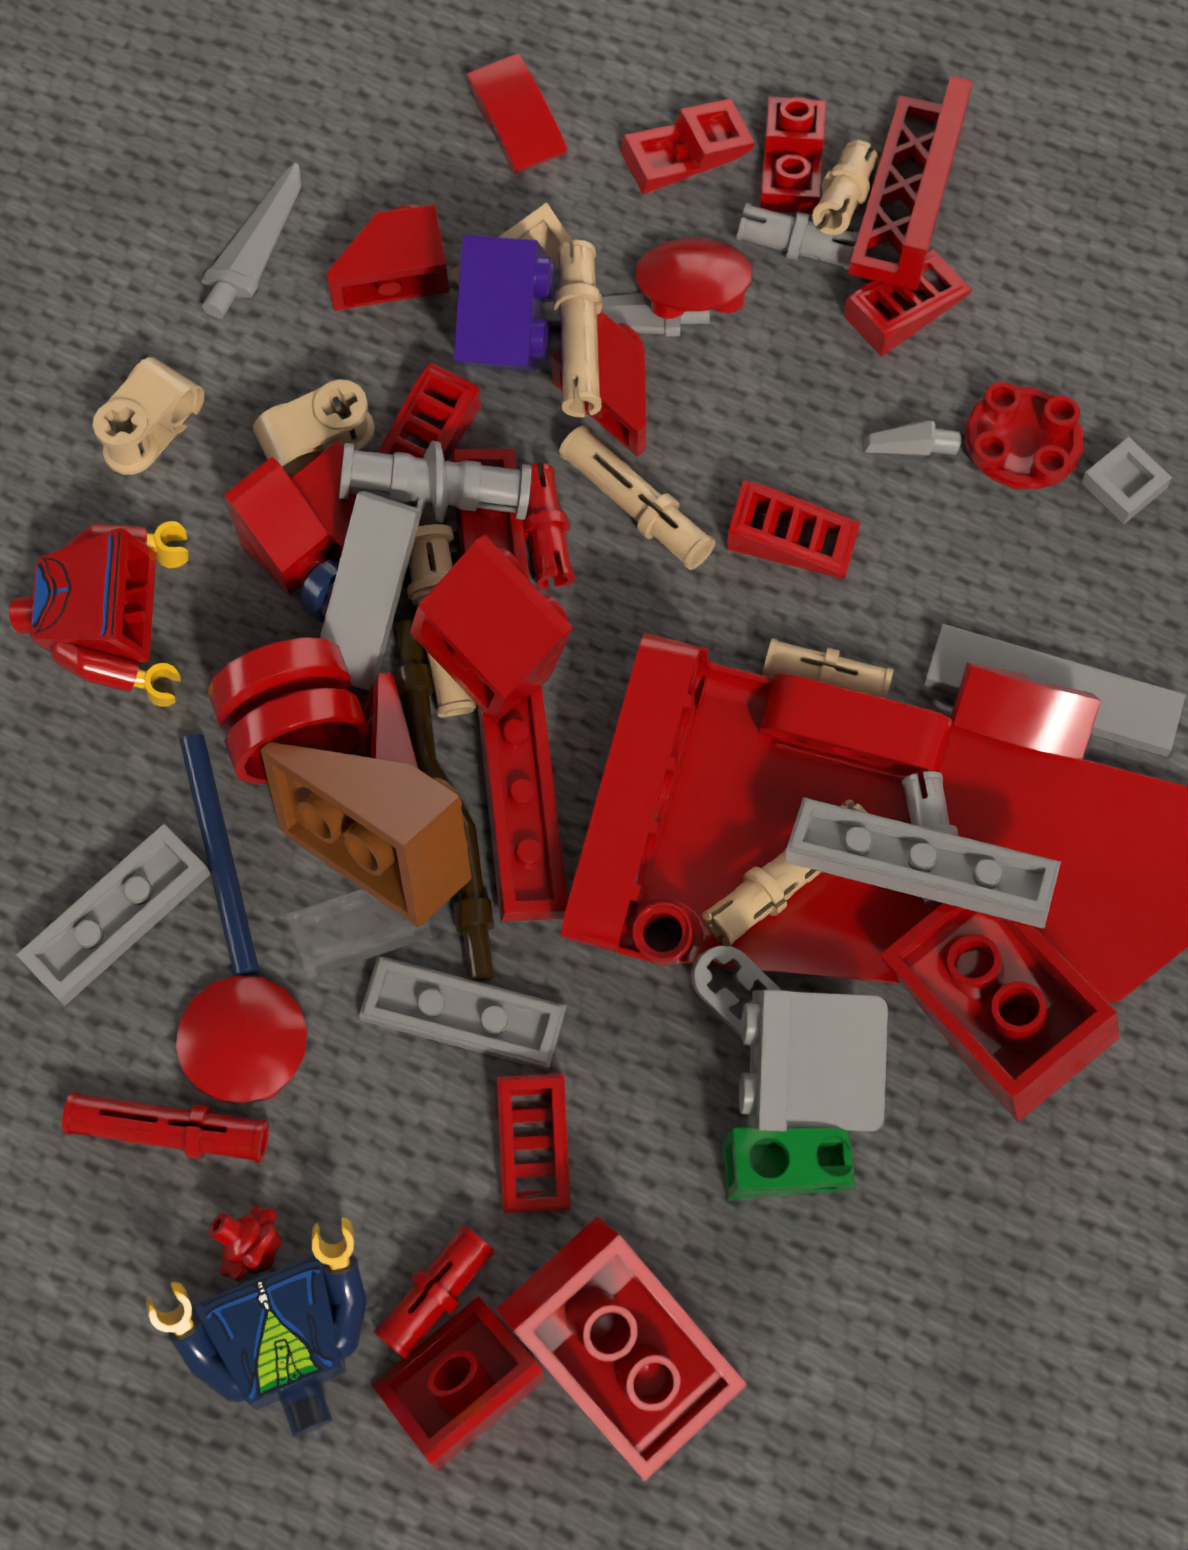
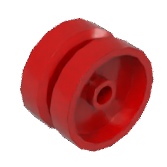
M308 637L279 641L252 650L227 664L212 678L207 692L220 728L228 731L224 742L239 780L250 784H269L261 754V749L269 742L350 755L363 746L370 732L357 695L348 691L352 683L339 645L327 639Z

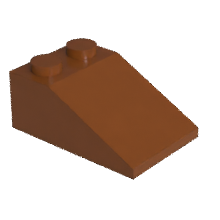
M269 742L261 749L280 830L292 841L418 928L472 879L467 849L468 842L465 836L461 808L462 801L453 786L444 779H433L411 764L275 742Z

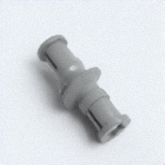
M437 441L430 443L423 458H416L409 453L394 452V455L357 451L354 450V444L345 443L339 499L348 500L349 494L366 491L400 503L416 501L415 508L422 511L426 503H432L437 523H443L448 505L455 506L460 510L476 511L478 508L513 512L515 519L525 520L530 496L531 465L521 464L518 470L481 465V462L445 461L441 443Z

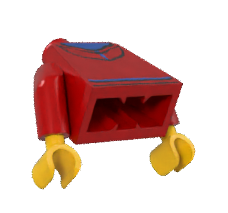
M174 521L164 522L158 526L155 534L147 533L145 527L105 524L88 526L62 549L42 556L36 563L33 595L15 598L10 603L9 618L13 628L20 634L30 633L33 642L51 652L53 661L58 666L85 681L129 693L133 687L145 690L148 700L154 705L165 707L175 704L177 701L174 695L156 691L153 688V684L161 678L181 682L180 673L177 669L168 663H158L147 671L138 669L139 663L148 662L150 659L156 559L162 566L167 568L180 567L189 560L188 549L180 546L168 547L165 545L170 541L187 540L185 528Z

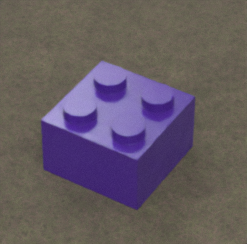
M463 235L454 352L455 362L465 367L536 372L537 359L548 360L550 323H546V319H541L542 298L552 299L555 263L551 262V257L545 256V251L537 240Z

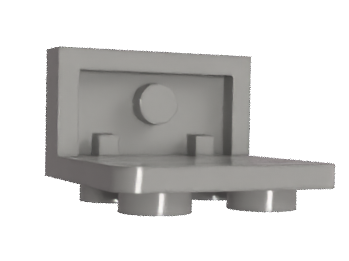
M753 990L752 1004L745 1003L742 1014V1042L744 1045H751L750 1073L742 1072L739 1087L740 1113L748 1114V1126L766 1131H787V1128H836L846 1131L870 1132L878 1130L884 1123L888 1020V1006L885 1000L879 996Z

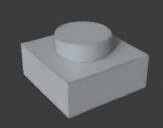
M1127 437L1085 472L1081 484L1125 524L1164 492L1172 477L1130 437Z

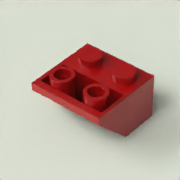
M484 534L469 547L418 605L410 633L495 724L550 679L573 627L568 623L567 615L562 606L553 597L547 594L542 595L524 576L523 568L516 557L508 550L498 548Z

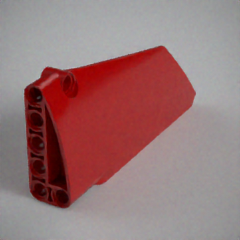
M644 632L635 658L567 902L560 936L567 940L648 961L656 966L669 967L678 963L693 965L697 957L707 949L724 946L722 941L718 942L706 928L702 919L703 912L710 909L720 900H723L736 887L742 884L743 875L751 868H762L784 852L788 846L803 797L836 806H841L843 802L851 799L855 805L857 803L861 805L868 814L911 824L905 792L902 789L901 782L905 777L917 773L922 797L926 799L928 794L923 772L936 771L943 775L942 784L950 825L957 827L960 837L1061 862L1044 929L1035 928L1107 1002L1118 1003L1188 947V786L1084 759L1065 757L1008 743L953 726L951 718L935 711L790 674H775L773 678L719 665L709 661L707 648ZM821 872L786 900L787 906L776 916L768 914L748 929L730 947L742 951L763 972L901 984L882 961L880 954L937 907L924 905L922 897ZM660 918H670L676 921L682 928V939L679 945L668 952H657L651 949L645 941V933L648 926ZM712 960L708 964L711 967L738 968L732 960L721 965Z

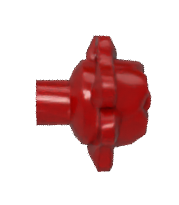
M258 1204L251 1209L248 1215H244L238 1220L225 1213L217 1215L209 1228V1236L223 1244V1253L221 1254L223 1260L220 1267V1275L224 1277L231 1276L232 1279L241 1281L248 1273L256 1275L272 1267L276 1251L281 1247L282 1237L277 1232V1229L273 1227L276 1220V1211L271 1208L264 1209V1207Z

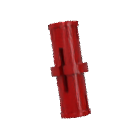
M531 464L529 503L525 520L522 521L525 541L530 542L536 574L535 583L539 589L549 588L548 579L553 577L555 587L571 585L575 581V574L572 570L566 540L570 524L567 514L560 509L555 483V470L551 465L543 464L541 466L543 476L539 477L538 465Z
M462 1224L458 1229V1233L427 1270L423 1272L418 1269L409 1279L413 1284L412 1288L382 1324L374 1329L373 1333L407 1361L411 1356V1352L445 1312L452 1315L460 1304L455 1299L488 1259L496 1254L494 1250L476 1233Z

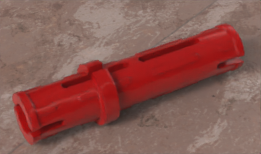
M75 1091L68 1095L62 1115V1130L66 1135L78 1134L133 1144L138 1143L185 1150L186 1157L199 1160L205 1154H212L262 1163L267 1151L270 1133L268 1120H253L213 1114L210 1106L196 1104L192 1110L144 1104L137 1101L83 1095Z

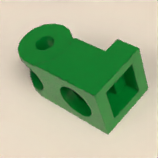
M733 1128L723 1140L727 1200L796 1196L797 1193L843 1192L855 1188L851 1135L849 1131L836 1128H787V1131Z

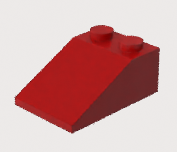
M942 903L880 954L882 961L971 1072L1018 1123L1119 1039L1117 1011L1032 925Z
M598 1216L495 1309L644 1481L656 1472L747 1386L744 1380L625 1240Z

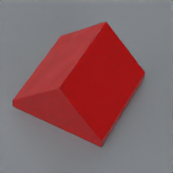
M478 1296L411 1352V1356L407 1361L404 1359L399 1361L371 1386L427 1461L438 1471L543 1383L545 1376L543 1369Z

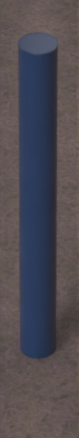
M202 734L188 735L180 740V745L234 976H247L259 973V965L205 736Z

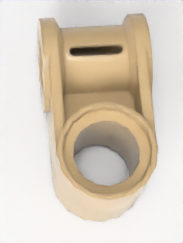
M148 357L138 363L129 374L127 380L98 409L93 418V429L97 440L104 445L103 455L106 464L113 471L126 475H134L148 468L172 439L185 430L187 426L182 423L191 413L197 415L200 412L204 402V390L202 387L156 358ZM109 421L111 422L113 432L111 430L110 424L108 423ZM138 444L140 445V448L143 451V455H141Z
M340 379L328 382L321 388L289 403H283L270 408L262 413L253 425V432L267 460L273 456L290 478L337 441L343 446L345 443L354 444V450L360 451L369 444L375 430L373 418L368 412L365 392L358 384L350 380ZM336 396L340 403V406L337 407L333 403V398ZM347 414L348 418L341 420L340 415ZM353 429L356 434L355 439H351L349 431Z

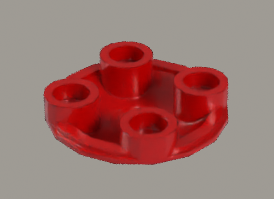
M682 238L664 242L647 251L637 263L635 281L642 294L651 299L652 313L664 319L680 317L685 311L703 312L714 309L720 313H733L740 310L745 304V291L751 284L752 266L745 254L730 244L709 238Z
M997 382L988 387L984 398L973 406L965 423V446L973 463L993 481L1013 489L1039 490L1056 485L1076 469L1084 451L1083 429L1078 421L1080 408L1072 398L1066 395L1055 396L1035 387H1019L1008 382Z
M236 975L212 983L191 1000L179 1021L176 1049L182 1071L198 1091L220 1102L248 1104L258 1100L266 1101L274 1098L293 1079L305 1057L308 1031L301 1007L285 988L263 977Z

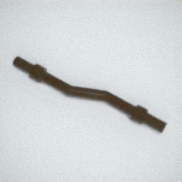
M404 620L396 625L401 667L395 672L399 698L405 699L408 733L417 767L431 778H442L452 785L436 759L429 696L435 693L430 665L425 664L424 647L410 633L413 620ZM462 803L461 808L465 836L468 842L467 849L472 879L458 891L459 901L453 906L456 931L463 933L468 979L478 982L494 978L488 931L494 928L492 902L484 897L476 825Z

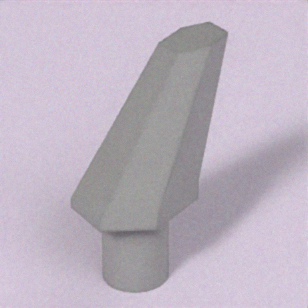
M921 420L865 435L863 437V452L918 457L930 456L931 452L956 455L960 448L961 435L959 431L935 428V421Z

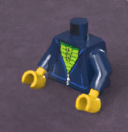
M344 1217L341 1218V1225L345 1238L340 1243H325L320 1237V1228L318 1223H316L312 1229L313 1256L194 1304L198 1317L191 1315L192 1306L186 1288L178 1282L171 1283L174 1294L181 1301L174 1311L169 1313L160 1312L155 1308L150 1297L146 1301L152 1324L158 1330L169 1332L170 1341L195 1377L227 1401L241 1402L246 1400L248 1405L256 1410L280 1400L293 1437L312 1432L332 1422L320 1383L346 1373L345 1358L351 1356L359 1345L367 1298L356 1257L351 1255L354 1249L353 1225L349 1219Z

